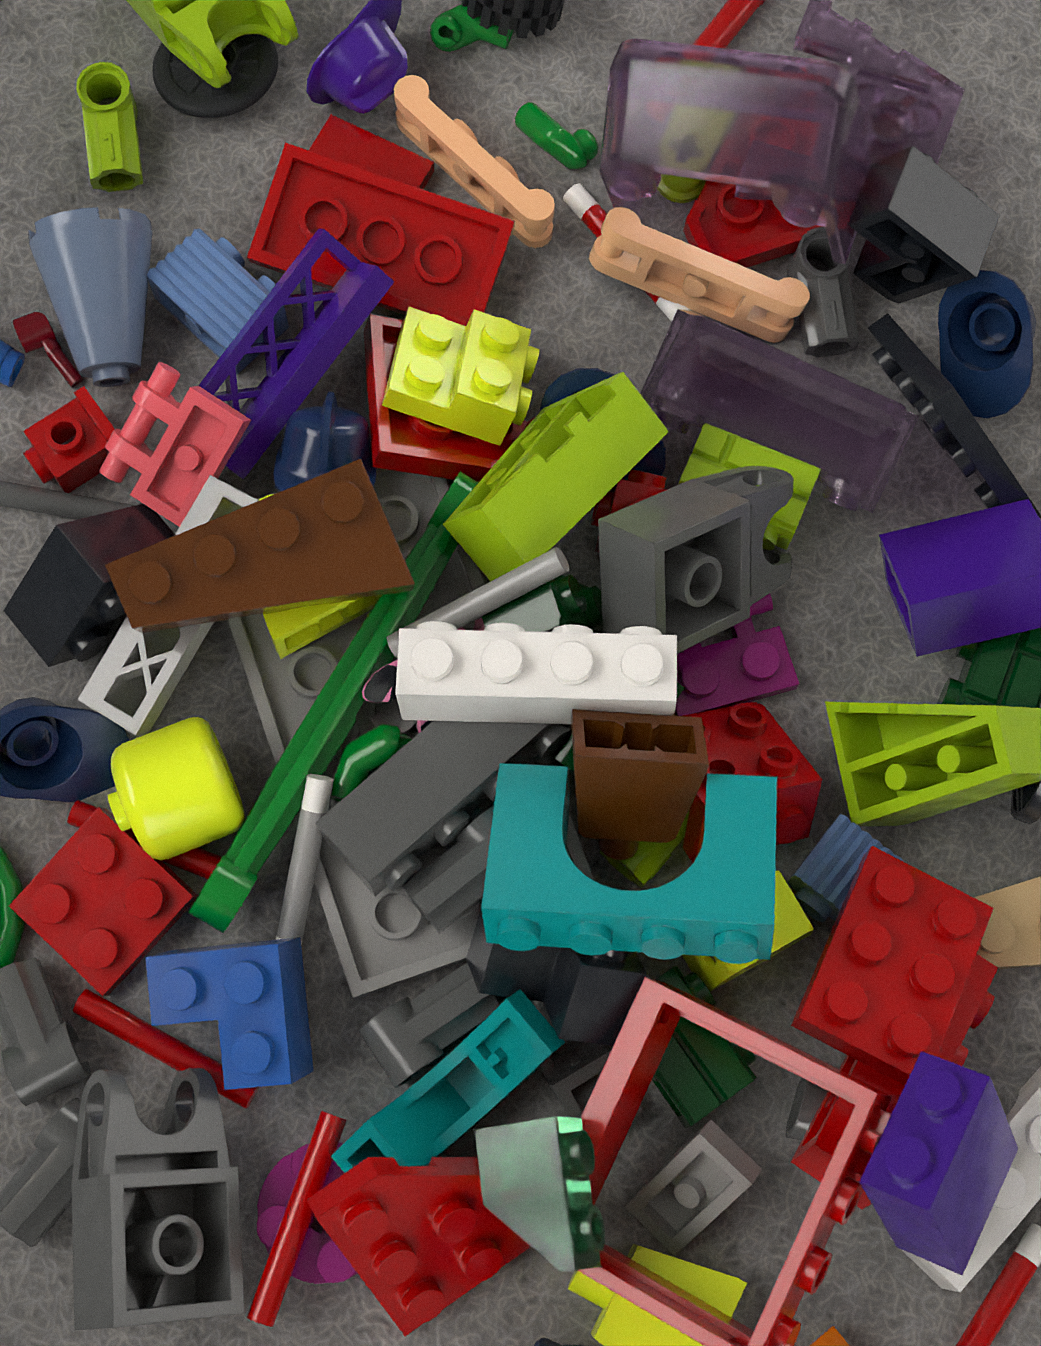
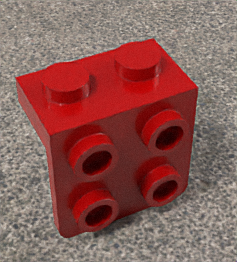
M747 702L682 715L685 717L702 718L709 762L708 774L777 777L776 845L788 844L796 840L809 838L823 779L764 705L757 702ZM707 773L690 807L683 842V849L692 863L697 858L704 839Z

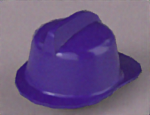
M370 0L349 26L322 50L313 63L307 78L306 92L312 102L324 105L336 101L348 109L365 114L372 111L394 93L395 84L399 79L406 76L408 70L407 53L394 35L401 15L402 0Z

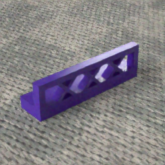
M319 228L198 385L221 401H227L229 406L251 419L246 431L224 467L243 480L286 425L290 416L299 408L394 283L378 266L359 261L325 229ZM325 250L347 270L332 290L313 292L311 267ZM300 283L301 294L291 295ZM323 301L317 310L314 311V302ZM302 303L304 327L294 339L275 341L273 321L275 314L282 305ZM263 332V342L254 343ZM286 349L277 361L276 350ZM264 352L267 373L258 387L238 389L236 365L245 354ZM225 381L226 391L216 392ZM248 398V400L240 409L239 399Z

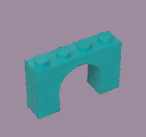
M499 763L481 907L486 943L500 944L507 949L515 951H528L538 946L571 948L585 955H601L610 950L643 952L649 957L665 960L674 959L681 955L714 956L723 962L732 964L748 963L754 959L771 960L775 925L777 777L707 773L704 839L701 850L693 864L681 876L663 886L649 890L625 891L609 888L593 881L584 875L568 856L566 851L570 812L568 767Z

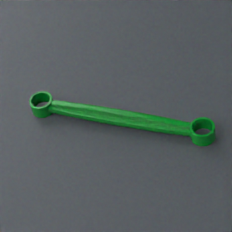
M461 471L458 473L429 519L426 529L405 558L415 583L413 590L380 595L276 763L227 853L222 856L191 906L189 914L221 933H224L255 884L258 878L257 874L301 810L307 775H323L356 723L355 716L365 701L362 695L364 685L374 672L393 662L395 656L388 646L387 636L417 620L457 546L460 545L443 523L479 482Z

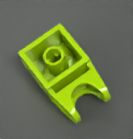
M126 0L167 49L214 88H220L232 79L226 69L227 63L222 52L235 38L246 34H260L268 37L275 43L287 46L299 37L295 21L285 0Z

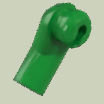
M462 4L440 14L434 19L430 27V36L434 45L440 50L447 52L458 50L478 40L507 49L515 31L508 29L507 36L497 34L499 26L494 24L487 30L479 25L481 16L472 19L467 14L468 6L463 7Z
M528 102L524 104L516 113V127L566 168H585L587 161L594 159L598 154V143L590 131L578 129L572 135L535 103Z
M380 724L350 741L345 746L335 771L330 799L339 803L369 777L370 771L383 765L411 741L412 738L405 733H400L398 726Z

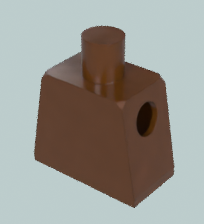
M572 709L571 728L578 833L585 838L599 839L598 845L602 853L617 860L633 857L637 853L639 841L668 843L676 839L708 770L709 762L702 718Z

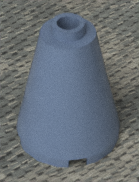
M98 207L63 211L41 218L35 222L36 233L28 231L30 249L77 370L81 376L92 378L93 385L98 387H113L130 382V374L141 368L149 282L147 273L150 269L153 232L149 218L145 214L131 209L118 208L120 220L100 219Z

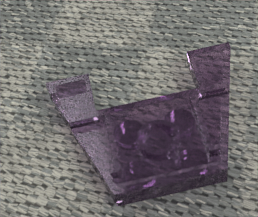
M810 0L795 37L794 50L850 66L815 156L811 157L754 139L736 184L735 197L758 200L857 201L871 164L912 145L919 151L931 156L938 165L965 89L906 50L902 49L899 53L895 52L872 36L874 29L858 18H855L852 22L848 21L831 9L832 1Z

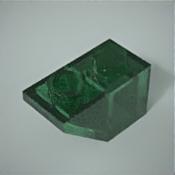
M553 1116L474 1129L483 1205L560 1272L601 1267L599 1251H602L604 1248L605 1227L600 1210L592 1202L589 1175L594 1171L595 1153L588 1132L582 1128L581 1118Z

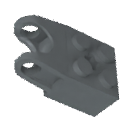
M739 467L693 478L598 519L603 633L620 634L623 629L634 626L656 628L661 632V635H677V653L750 618V606L783 585L792 573V556L790 553H782L775 548L767 550L762 547L763 536L769 521L779 509L788 503L793 495L794 478L792 475L784 470L773 467Z
M187 1068L177 1073L165 1104L162 1123L155 1133L144 1126L135 1110L134 1099L124 1076L119 1070L99 1069L90 1076L85 1085L79 1108L72 1175L74 1330L119 1328L245 1314L238 1167H230L219 1094L212 1076L203 1068ZM193 1090H194V1093H195L194 1108H193V1101H192V1093H193Z

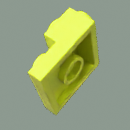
M409 306L401 325L382 406L500 446L511 423L521 426L530 406L532 390L521 385L522 382L529 383L539 357V349L529 346L531 329L514 324L505 318L495 317L475 309L467 326L449 321L442 316L429 314Z

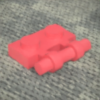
M158 362L148 381H140L134 392L132 400L136 404L122 430L114 429L105 447L109 453L99 471L103 476L117 483L123 481L130 466L140 472L141 476L130 495L180 527L209 476L212 475L217 479L219 478L251 419L200 386L190 387L181 403L177 402L171 395V392L181 374L173 367ZM159 418L169 426L153 452L144 441L155 421Z

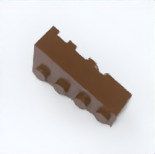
M361 459L105 564L132 629L140 633L216 622L248 615L268 614L318 604L344 602L382 594L412 591L415 585Z

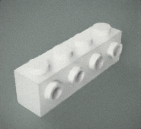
M423 622L418 624L416 629L399 628L396 698L402 720L571 724L572 709L674 716L677 701V635H661L658 629L646 626L629 627L623 629L620 634L593 633L592 629L582 625H561L555 627L552 632H526L523 627L511 623L490 624L484 630H457L454 625L446 622Z

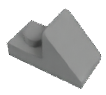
M710 1120L696 1134L691 1133L626 1204L625 1208L675 1256L746 1191L763 1169Z

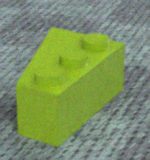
M620 372L544 407L443 525L491 582L548 552L669 431L625 373Z
M825 701L851 822L858 826L905 825L1041 781V708L995 705Z

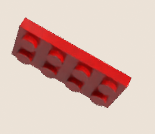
M285 142L247 259L250 263L284 274L319 228L325 229L359 261L378 266L394 281L376 306L403 315L406 314L410 306L467 326L474 309L486 313L515 227V221ZM324 250L311 267L312 284L332 290L347 269Z

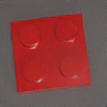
M98 807L12 901L9 907L102 996H107L130 974L194 903L198 895L161 860L149 856L131 831L125 830L122 832L114 816L106 808Z

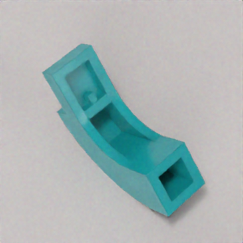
M519 989L495 1009L433 1069L394 1101L369 1118L331 1157L344 1173L367 1157H394L399 1166H428L431 1157H440L537 1071V1068L557 1051L565 1041L558 1039L555 1029Z

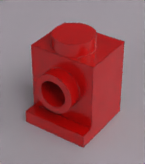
M85 386L73 392L76 397L75 399L23 431L32 445L31 448L23 452V455L43 484L55 478L66 493H70L100 474L99 470L109 453L105 445L115 429ZM75 436L72 442L61 445L62 443L66 442L67 440Z

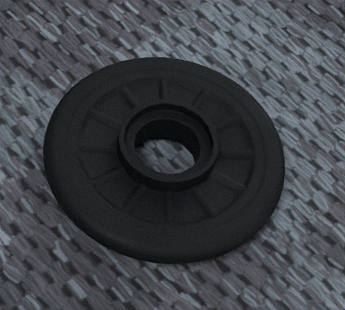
M246 34L232 40L222 52L224 59L230 61L226 69L232 79L222 87L214 88L161 43L153 61V81L163 100L184 114L200 118L230 116L251 107L266 94L273 84L278 70L276 46L271 39L260 34Z

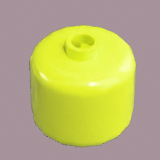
M200 717L187 718L125 742L114 750L110 764L117 791L107 795L110 808L120 830L123 832L132 828L139 844L152 858L158 860L170 859L233 834L241 828L246 817L244 807L219 741L211 725L205 719Z

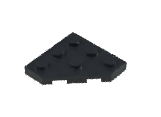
M887 313L869 326V331L880 345V348L873 352L872 356L892 383L896 384L911 406L917 409L924 419L922 422L940 447L946 450L963 475L968 478L975 472L981 480L982 484L975 488L974 491L985 507L988 509L1029 499L1041 519V514L955 388L893 318Z

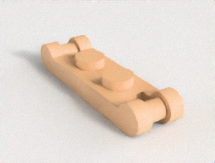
M408 75L399 79L394 87V99L397 107V126L401 132L488 212L514 220L515 227L512 234L523 244L533 248L543 247L548 244L552 239V221L555 211V203L551 194L543 189L529 190L519 181L514 168L504 158L500 156L492 157L478 144L475 134L466 123L460 119L452 120L430 100L429 86L423 78L416 75Z
M615 207L608 212L601 227L602 235L594 242L589 255L591 265L605 275L673 303L683 305L692 311L772 343L781 342L786 338L794 325V317L801 314L810 299V292L807 286L796 278L786 277L779 281L738 263L731 262L680 239L641 224L640 218L635 212L624 207Z

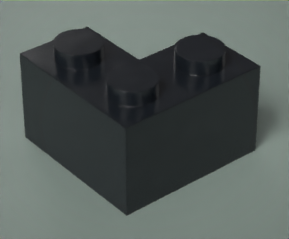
M912 145L871 164L848 222V226L866 239L853 274L886 299L898 304L976 278L1000 215L981 201L973 190L964 187L940 168L931 156L919 151Z
M144 504L57 524L3 611L48 667L73 659H77L79 662L89 660L105 648L109 642L107 633L118 617L125 613L105 564L173 537L175 534L157 512Z
M480 909L466 957L478 993L510 997L521 989L529 1000L544 1003L558 1039L614 1046L643 980L648 976L636 952L610 950L601 955H585L571 948L538 946L528 951H515L507 949L500 944L486 943L482 909Z

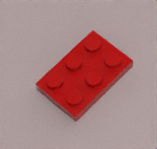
M871 846L862 857L791 1026L905 1085L921 1051L938 1057L994 908Z

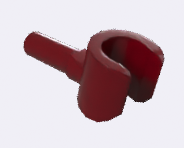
M32 312L13 320L15 331L25 353L44 347L47 356L71 388L84 380L62 351L53 328L43 313Z

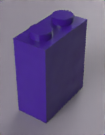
M1029 499L879 535L887 587L916 657L1041 628V520Z
M921 1051L859 1181L897 1248L962 1276L1019 1149L991 1077Z

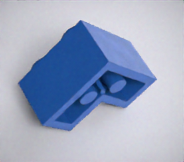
M301 937L177 949L145 957L152 1026L218 1020L224 1090L292 1084L314 1071Z

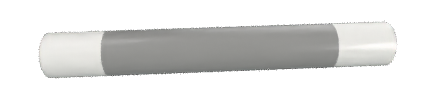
M307 775L276 940L301 937V946L323 838L316 822L328 812L334 779L327 776Z

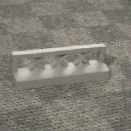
M210 475L175 535L259 500ZM126 617L80 694L78 701L136 736L141 737L148 734L214 622L140 633L132 629L128 617Z

